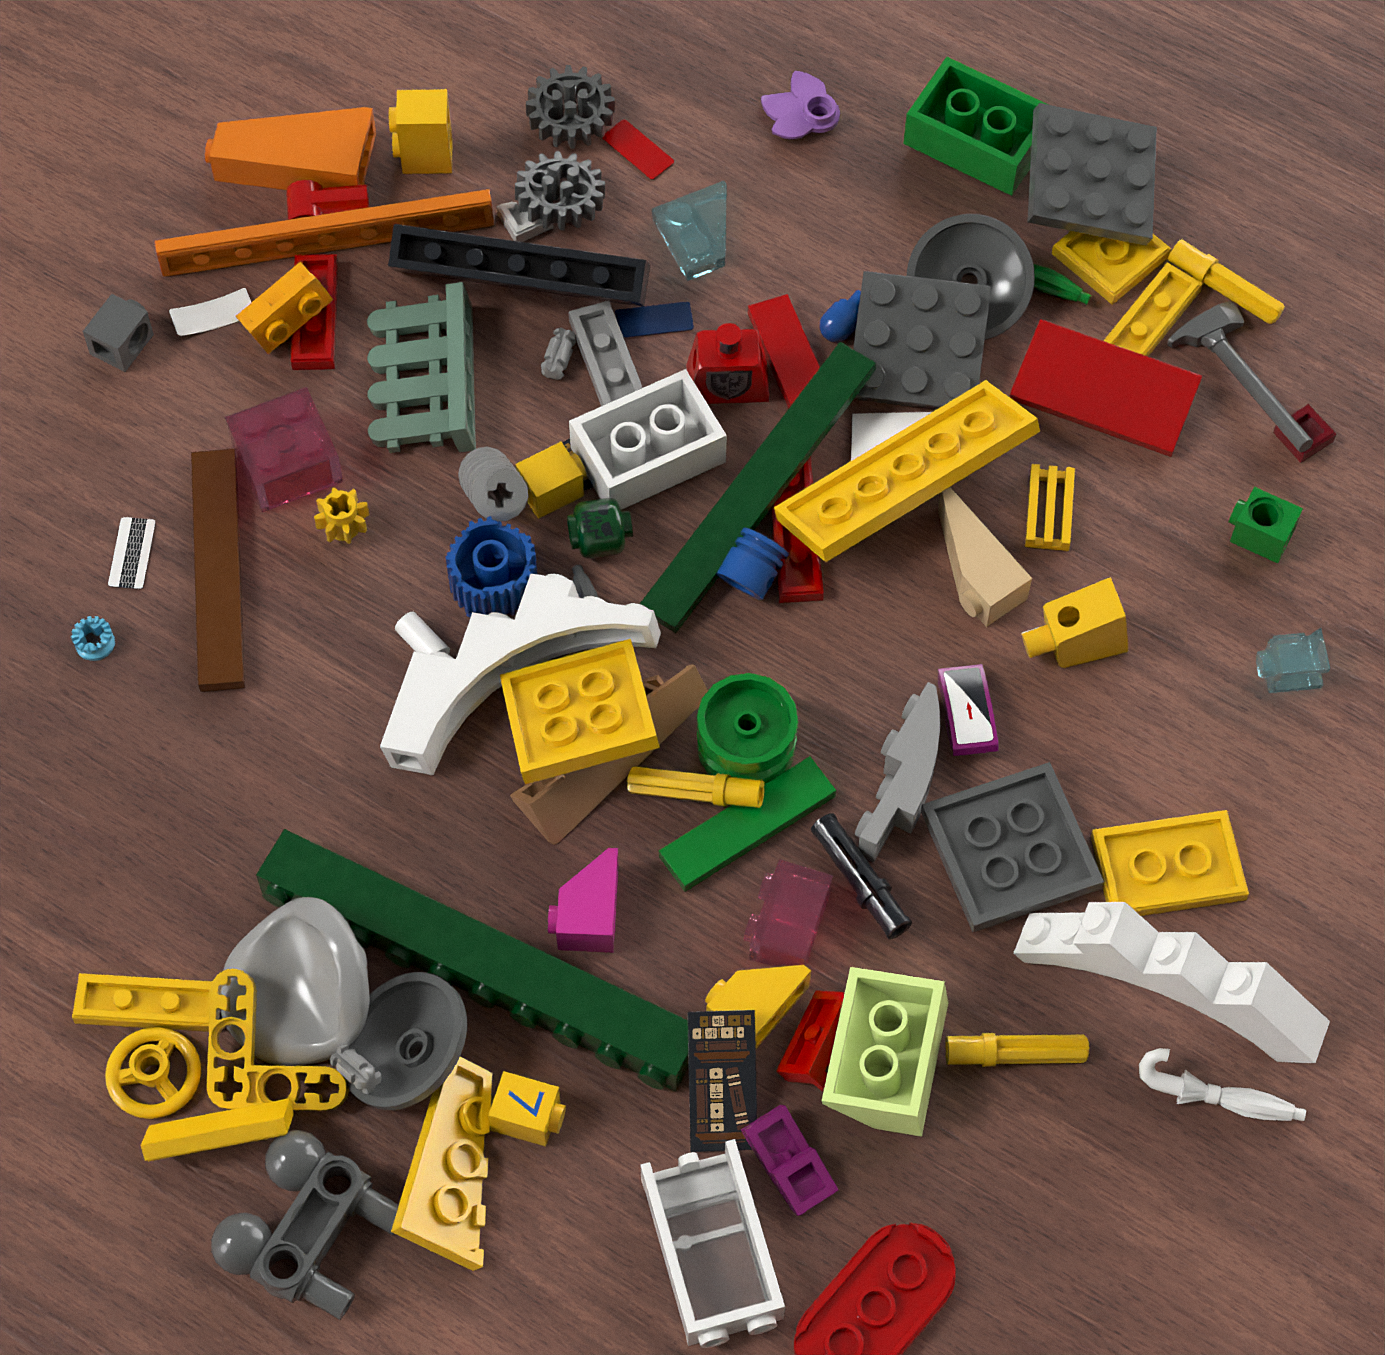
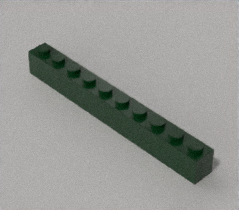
M286 829L282 831L256 874L261 892L263 893L262 896L270 904L280 908L296 898L314 897L321 899L341 913L362 948H368L370 945L386 952L385 956L398 966L410 968L413 965L429 974L436 975L451 986L455 985L469 992L468 996L484 1007L493 1008L496 1005L511 1012L510 1016L525 1027L535 1028L538 1025L553 1032L552 1036L567 1047L576 1049L580 1045L594 1052L595 1057L606 1066L614 1069H620L623 1066L638 1073L637 1077L652 1088L662 1090L665 1086L676 1092L689 1068L688 1020Z

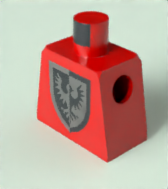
M725 323L719 326L717 330H701L696 333L686 364V370L707 404L769 402L767 359L759 331L755 329H740L734 323Z

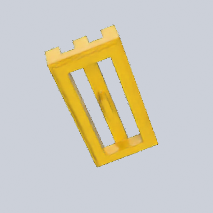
M1031 464L1025 547L1069 551L1075 468L1066 467V471H1057L1058 466L1049 465L1048 470L1040 469V464ZM1039 481L1047 482L1044 538L1035 537ZM1064 483L1060 539H1053L1056 484Z

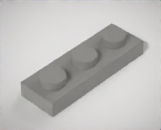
M610 301L569 311L570 325L575 333L576 341L601 406L642 389L643 387Z

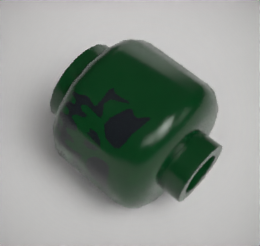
M613 498L579 502L575 506L573 514L567 515L572 550L579 549L580 554L584 558L590 559L618 555L624 550L625 538L633 537L630 512H621L618 502Z

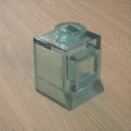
M1321 628L1309 636H1305V633L1275 635L1272 639H1269L1265 650L1257 651L1256 665L1260 678H1266L1269 693L1320 689L1323 687L1321 673H1328L1330 664Z

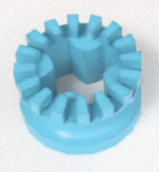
M88 616L87 620L81 619V622L79 624L76 623L75 629L71 631V639L78 654L90 661L106 658L115 646V637L109 623L103 618L99 619L98 616H95V618ZM92 632L96 636L100 635L101 643H96L97 646L91 642L87 643L85 636L88 633Z

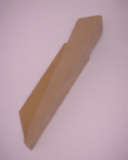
M695 665L686 666L685 669L665 683L659 675L642 680L659 745L700 706L703 696L708 692ZM655 749L529 783L510 796L549 843L556 845L628 776L632 767H637Z

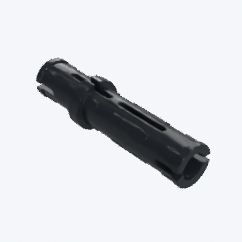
M834 813L826 814L818 819L810 830L818 838L837 868L857 893L856 901L862 909L869 910L889 940L897 938L906 932L912 925V921L906 916L890 893L892 886L885 878H879L863 856L861 850L839 823ZM838 845L842 846V848L847 853V855L852 860L857 869L853 868V866L848 861L843 852L840 850ZM865 882H867L870 885L878 899L882 902V904L885 907H881V905L876 900L870 889L866 886Z

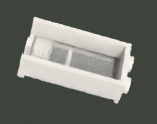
M735 1139L725 1142V1154L699 1160L697 1153H687L678 1158L677 1167L653 1173L650 1162L641 1164V1181L647 1196L688 1346L700 1343L701 1348H710L727 1342L730 1339L729 1334L748 1329L750 1335H756L776 1328V1321L784 1319L785 1305Z

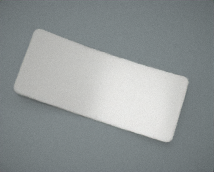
M242 288L211 301L170 309L169 313L177 334L185 336L238 322L239 320L236 318V315L251 303L246 288Z

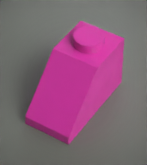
M608 848L559 889L558 906L549 905L548 934H556L558 950L614 953L619 871L618 848Z

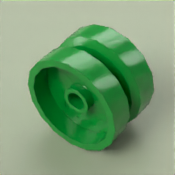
M753 673L730 675L713 684L703 696L697 713L698 756L708 775H716L717 773L729 774L731 777L762 780L766 784L792 766L797 745L798 716L796 704L787 690L771 678Z

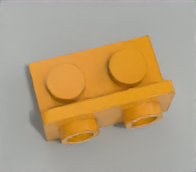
M299 262L238 313L236 318L269 354L280 344L284 343L289 336L308 320L317 315L333 298L319 280Z

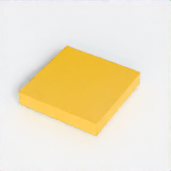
M1070 231L1055 243L1052 248L1053 256L1112 305L1167 260L1171 253V248L1154 234L1153 239L1145 246Z

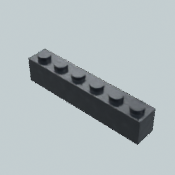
M394 224L388 262V267L398 272L599 301L609 300L613 303L641 307L645 306L651 266L644 259Z

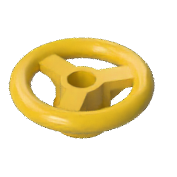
M163 1027L144 1028L125 1037L112 1051L105 1073L107 1090L115 1104L126 1113L144 1119L162 1118L177 1112L191 1100L200 1082L201 1062L194 1045L179 1032ZM159 1041L158 1045L146 1044L137 1048L130 1057V1068L121 1069L124 1059L134 1048L147 1042ZM174 1047L181 1052L187 1066L186 1079L179 1091L168 1079L170 1070L169 1057ZM149 1066H160L156 1073L152 1075L144 1074ZM141 1083L147 1087H155L165 1102L158 1104L139 1103L131 1099L125 1093L122 1086Z

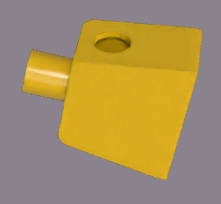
M1111 577L1046 603L1043 606L1045 625L1021 633L1029 658L1053 651L1061 668L1129 651L1126 615Z

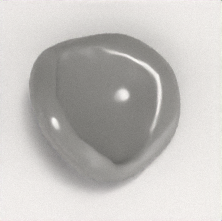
M314 897L296 898L273 911L236 945L225 963L223 971L232 968L242 970L250 975L256 983L255 1057L266 1063L276 1066H305L329 1060L331 1055L337 1052L338 1046L343 1044L350 1046L358 1038L365 1026L370 1001L366 953L357 942L353 931L341 913L321 899ZM237 977L231 978L230 986L222 987L221 991L222 995L230 998V1012L221 1009L222 1018L235 1017L246 1020L247 1011H236L237 997L246 994V987L238 984ZM237 1025L227 1026L226 1028L234 1039L243 1046L245 1042L243 1030Z

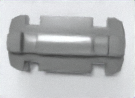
M561 327L554 330L553 334L555 336L551 338L544 356L546 360L541 364L542 375L555 380H560L564 376L562 371L567 368L573 352L571 348L576 344L575 333Z
M343 1044L338 1046L337 1052L331 1055V1065L336 1066L337 1071L350 1083H353L357 1089H362L364 1094L372 1093L375 1086L381 1083V1073L379 1071L375 1072V1067L364 1057L357 1054L355 1049H349V1045Z

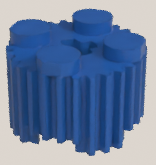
M491 516L487 517L486 521L478 518V523L470 521L469 527L461 531L462 537L456 536L454 538L455 544H450V552H447L446 556L448 579L453 599L458 601L460 608H465V613L470 618L472 612L485 615L493 612L504 615L509 613L514 616L515 610L519 609L530 574H537L534 543L531 542L530 536L520 533L519 528L516 527L512 530L511 524L502 526L501 521L492 520Z

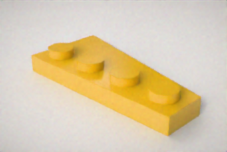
M459 1057L448 1078L432 1093L391 1232L475 1271L483 1267L484 1250L479 1249L480 1228L485 1226L486 1206L481 1205L482 1180L487 1178L488 1158H484L485 1134L490 1132L488 1115L491 1109L492 1073Z

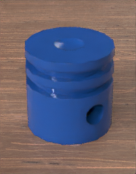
M743 528L741 531L743 538L737 537L735 541L737 547L730 549L717 571V575L746 595L763 600L778 575L775 569L782 568L783 562L781 559L786 560L789 553L766 536L752 529Z

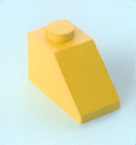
M805 965L736 971L727 982L721 979L713 986L705 999L707 1003L706 1011L755 1010V1041L757 1049L810 986L811 970Z

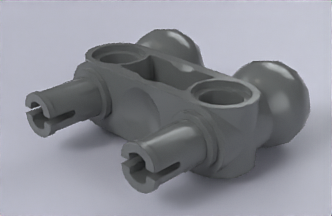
M301 1130L288 1131L286 1135L277 1137L269 1145L265 1155V1169L269 1178L278 1187L293 1192L300 1191V1193L273 1234L265 1221L259 1216L250 1213H236L223 1219L216 1226L212 1235L211 1253L215 1262L224 1271L235 1275L250 1274V1278L263 1285L264 1289L272 1296L286 1299L291 1303H294L296 1300L301 1301L304 1298L341 1320L351 1306L355 1294L319 1273V1266L349 1218L354 1217L356 1214L389 1234L394 1235L391 1230L399 1204L373 1190V1183L370 1182L371 1176L360 1171L358 1165L350 1158L341 1155L335 1156L330 1152L326 1153L322 1142L311 1133ZM334 1176H342L350 1181L351 1186L345 1193L333 1195L325 1190V1183ZM281 1259L292 1260L298 1265L296 1273L288 1279L276 1278L270 1272L272 1266Z

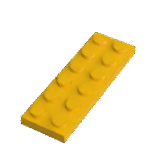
M985 380L775 506L774 510L777 521L823 561L827 562L1039 433L1038 418Z

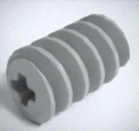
M491 447L476 448L466 455L461 462L458 472L459 484L477 512L486 519L491 516L492 520L497 522L508 521L518 516L526 506L528 487L523 477L506 455L498 449Z

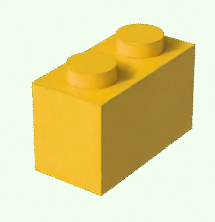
M447 89L397 90L396 107H389V131L392 133L393 157L401 158L403 174L452 173L453 137Z

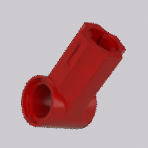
M299 180L291 183L286 191L288 220L369 208L367 185L323 188L318 182Z

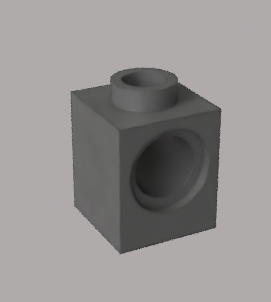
M114 294L109 296L83 330L90 355L124 372L127 371L154 335L147 310L135 300L128 299L125 301Z

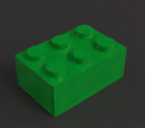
M946 56L907 112L903 144L1012 196L1030 170L1033 110L1039 103H1047Z

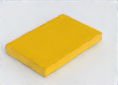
M1227 810L1093 829L1090 837L1098 870L1104 881L1103 892L1106 902H1126L1140 916L1245 901L1248 898L1249 892Z

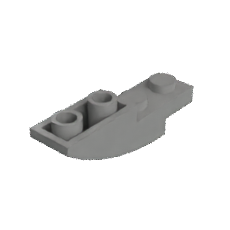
M929 682L920 696L912 694L902 713V718L905 719V722L900 731L892 729L881 749V754L886 756L883 772L886 776L876 795V799L880 800L873 813L866 811L863 814L855 830V836L859 837L858 848L863 856L873 863L894 826L910 834L912 833L921 815L922 804L926 802L930 790L938 751L940 711L936 686Z

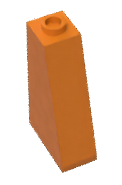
M361 107L219 122L214 139L209 138L207 140L205 161L211 164L214 181L281 190H287L291 183L299 180H312L318 182L323 188L364 185L376 137L373 108Z

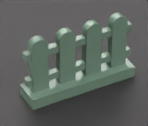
M463 282L446 284V300L441 301L439 295L428 296V303L399 307L397 301L386 302V309L373 311L367 319L368 327L374 336L379 338L386 337V344L375 346L369 351L367 360L374 372L379 374L386 373V381L376 382L368 390V398L372 406L377 410H387V418L376 419L368 427V435L372 443L377 447H387L389 453L400 452V445L430 441L433 447L444 446L443 439L452 438L459 452L475 450L472 303ZM441 329H447V336H441ZM429 331L428 339L399 343V335ZM442 365H447L448 372L442 373ZM429 367V375L403 379L399 377V371ZM448 401V409L443 410V402ZM430 404V412L400 416V408Z

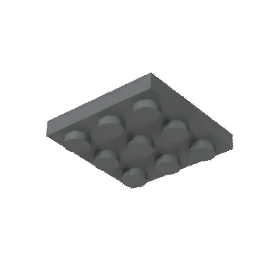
M1039 103L1033 110L1028 223L1146 246L1153 239L1157 127Z
M864 271L853 349L876 362V370L853 400L937 410L977 386L980 380L991 286Z
M1050 762L922 804V816L972 933L1100 890L1103 887V878Z

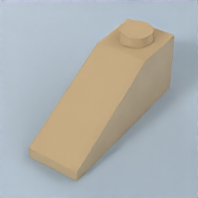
M951 487L940 493L938 514L959 601L970 616H977L987 627L1028 599L1032 578Z

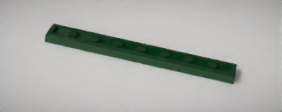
M842 342L838 343L640 602V605L654 611L658 623L674 633L678 632L719 578L717 571L730 549L737 547L735 543L737 537L743 538L741 535L742 529H756L875 372L876 362Z

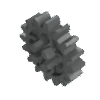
M566 65L565 73L562 74L551 68L549 79L538 76L536 78L537 88L529 87L526 115L529 117L531 130L539 129V139L542 141L550 136L553 137L554 147H558L562 141H568L570 149H575L576 141L582 140L589 146L591 145V135L594 134L603 138L605 136V126H612L615 98L611 96V85H602V75L599 73L591 78L588 77L587 67L583 66L578 73H573L571 65ZM563 100H564V106H565L564 116H563ZM576 100H578V114L576 110Z
M555 151L553 159H548L543 153L539 154V163L536 164L528 160L525 162V171L517 172L515 200L518 201L519 212L528 211V221L534 222L539 218L542 219L543 228L546 229L551 223H558L559 229L565 230L566 223L570 222L575 227L580 228L582 218L593 221L595 219V210L602 211L605 181L601 180L602 172L600 169L591 170L592 161L589 159L581 163L577 162V154L572 153L568 159L562 158L560 151ZM567 178V181H563L560 185V179ZM560 196V202L553 204V200H557Z

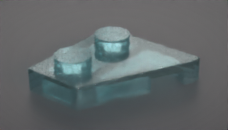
M725 181L652 208V219L687 281L725 266L727 185Z

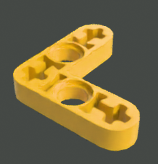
M227 969L217 974L212 981L210 990L207 1092L211 1101L218 1107L226 1109L273 1102L265 1093L266 1082L275 1074H283L291 1082L292 1089L288 1098H290L293 1110L328 1111L341 1106L348 1097L349 1088L345 1077L335 1068L326 1066L254 1065L257 1006L256 983L250 975L238 969ZM237 977L238 984L246 987V994L237 997L236 1011H247L246 1020L235 1017L219 1019L221 1009L230 1012V998L222 995V987L230 986L231 978ZM230 1025L239 1026L245 1034L244 1045L234 1053L224 1051L219 1044L221 1031ZM218 1058L230 1061L245 1058L244 1068L234 1066V1081L242 1083L243 1088L242 1092L234 1093L233 1101H227L226 1094L218 1092V1083L226 1082L228 1077L227 1066L217 1067ZM300 1073H307L304 1082L306 1084H320L323 1081V1075H330V1081L334 1084H339V1092L331 1094L327 1103H322V1095L304 1093L306 1103H297L301 1092L298 1075Z

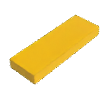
M1167 262L1104 341L1149 356L1201 292L1203 283Z
M79 973L72 1019L75 1024L138 1028L163 1027L172 1030L209 1032L212 981Z
M288 1098L149 1125L141 1143L144 1160L149 1162L284 1136L288 1133L294 1114L291 1101Z

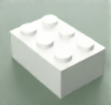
M686 369L569 421L570 444L573 453H576L581 459L586 474L600 499H615L621 510L726 462L727 435Z

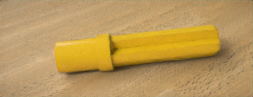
M1182 239L1172 249L1168 261L1193 276L1196 280L1210 286L1268 324H1273L1280 318L1285 307L1283 303L1218 263L1219 260L1210 254L1206 255Z
M635 766L630 769L627 777L628 791L632 794L711 802L716 806L737 805L760 808L764 798V782L762 780L731 777L729 774L717 773L716 775Z
M982 1033L980 1036H946L945 1039L947 1065L982 1064L983 1067H995L996 1064L1084 1063L1089 1057L1088 1038L1083 1034L995 1035V1033Z

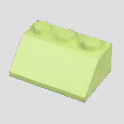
M850 967L822 1096L823 1105L874 1129L922 1137L948 1007L945 981Z

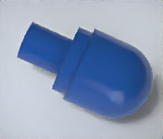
M856 290L848 300L840 299L834 302L823 314L819 328L825 339L834 343L842 342L856 330L860 290Z

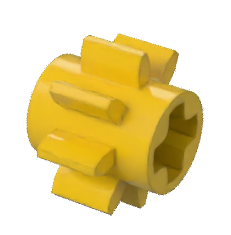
M332 488V493L327 495L325 499L318 498L316 500L318 511L320 512L314 516L316 529L326 528L325 532L328 542L336 539L350 544L352 538L358 532H367L366 522L363 518L369 516L367 502L358 503L355 489L347 492Z

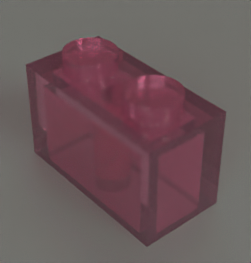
M781 859L778 861L774 875L766 872L758 895V899L764 901L759 916L751 914L744 935V941L750 942V960L773 967L807 965L831 894L833 875Z

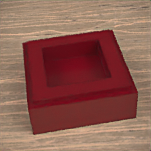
M1309 404L1291 415L1313 440V444L1308 450L1299 452L1277 425H1275L1273 431L1275 436L1300 463L1333 443L1336 437V433Z

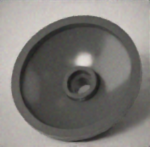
M961 214L935 224L919 239L911 253L906 276L961 282L964 276L972 275L976 278L978 285L991 286L985 340L1004 333L1021 318L1033 293L1034 266L1027 246L1012 228L989 216Z
M423 972L397 976L375 989L369 995V1010L365 1026L358 1038L349 1046V1049H355L357 1054L364 1057L375 1067V1072L379 1071L381 1073V1083L377 1084L374 1091L369 1094H364L362 1089H357L353 1083L346 1079L350 1091L362 1102L373 1108L398 1110L412 1106L427 1098L448 1078L462 1053L467 1032V1016L464 1003L458 992L450 984L436 975Z

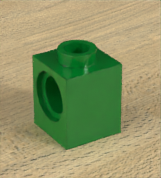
M1254 486L1247 502L1239 499L1232 511L1228 523L1235 525L1230 542L1275 563H1279L1297 527L1303 508ZM1255 521H1264L1267 524H1269V526L1259 525Z

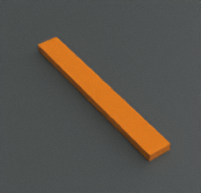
M490 189L161 239L155 240L156 253L162 275L166 277L295 257V255H308L391 242L394 224L448 232L470 230L494 225Z

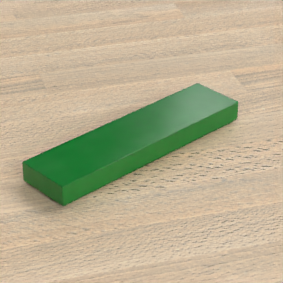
M809 756L764 784V798L760 808L731 805L660 849L659 858L683 891L686 892L835 798L836 789Z

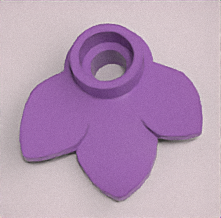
M794 71L791 78V92L761 97V104L765 113L772 120L776 121L772 127V133L781 138L798 139L810 132H828L839 122V107L834 99L826 94L824 83L804 72Z

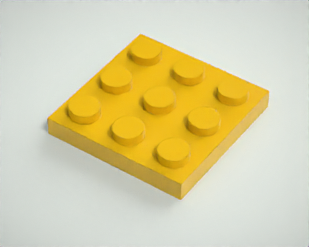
M631 639L500 674L520 771L525 785L660 748Z

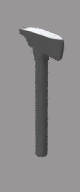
M1224 302L1203 312L1179 328L1168 339L1167 345L1171 348L1188 344L1194 347L1203 345L1219 357L1299 452H1305L1312 446L1313 440L1227 341L1228 339L1225 334L1242 327L1244 324L1243 317L1233 302Z

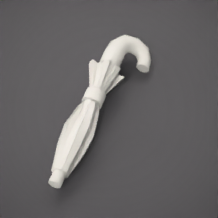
M1158 1048L1149 1051L1139 1063L1140 1078L1152 1089L1178 1096L1177 1104L1204 1100V1102L1214 1105L1218 1103L1222 1107L1242 1116L1263 1120L1291 1121L1295 1119L1304 1121L1306 1116L1305 1109L1296 1108L1294 1104L1255 1089L1221 1088L1218 1085L1209 1083L1206 1085L1187 1070L1182 1073L1181 1077L1158 1072L1155 1069V1064L1160 1061L1167 1062L1170 1049Z

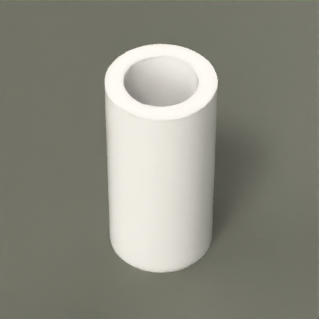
M415 612L405 614L397 622L395 631L415 652L425 654L442 652L449 654L450 648Z

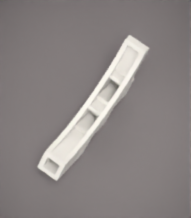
M530 574L515 620L496 612L488 615L472 612L456 659L442 652H431L430 654L413 653L380 745L389 765L392 768L434 775L447 744L465 719L492 692L502 686L500 674L540 664L562 655L598 648L631 639L633 647L656 648L661 631L653 610L635 603L624 606L607 603L594 596L579 598L574 582L559 574H548L546 576Z
M1089 902L1085 913H1029L1014 950V954L1024 963L1056 965L1085 970L1123 980L1160 993L1228 1026L1253 1042L1277 1062L1316 1063L1330 1023L1322 1013L1267 962H1228L1196 932H1158L1126 902Z

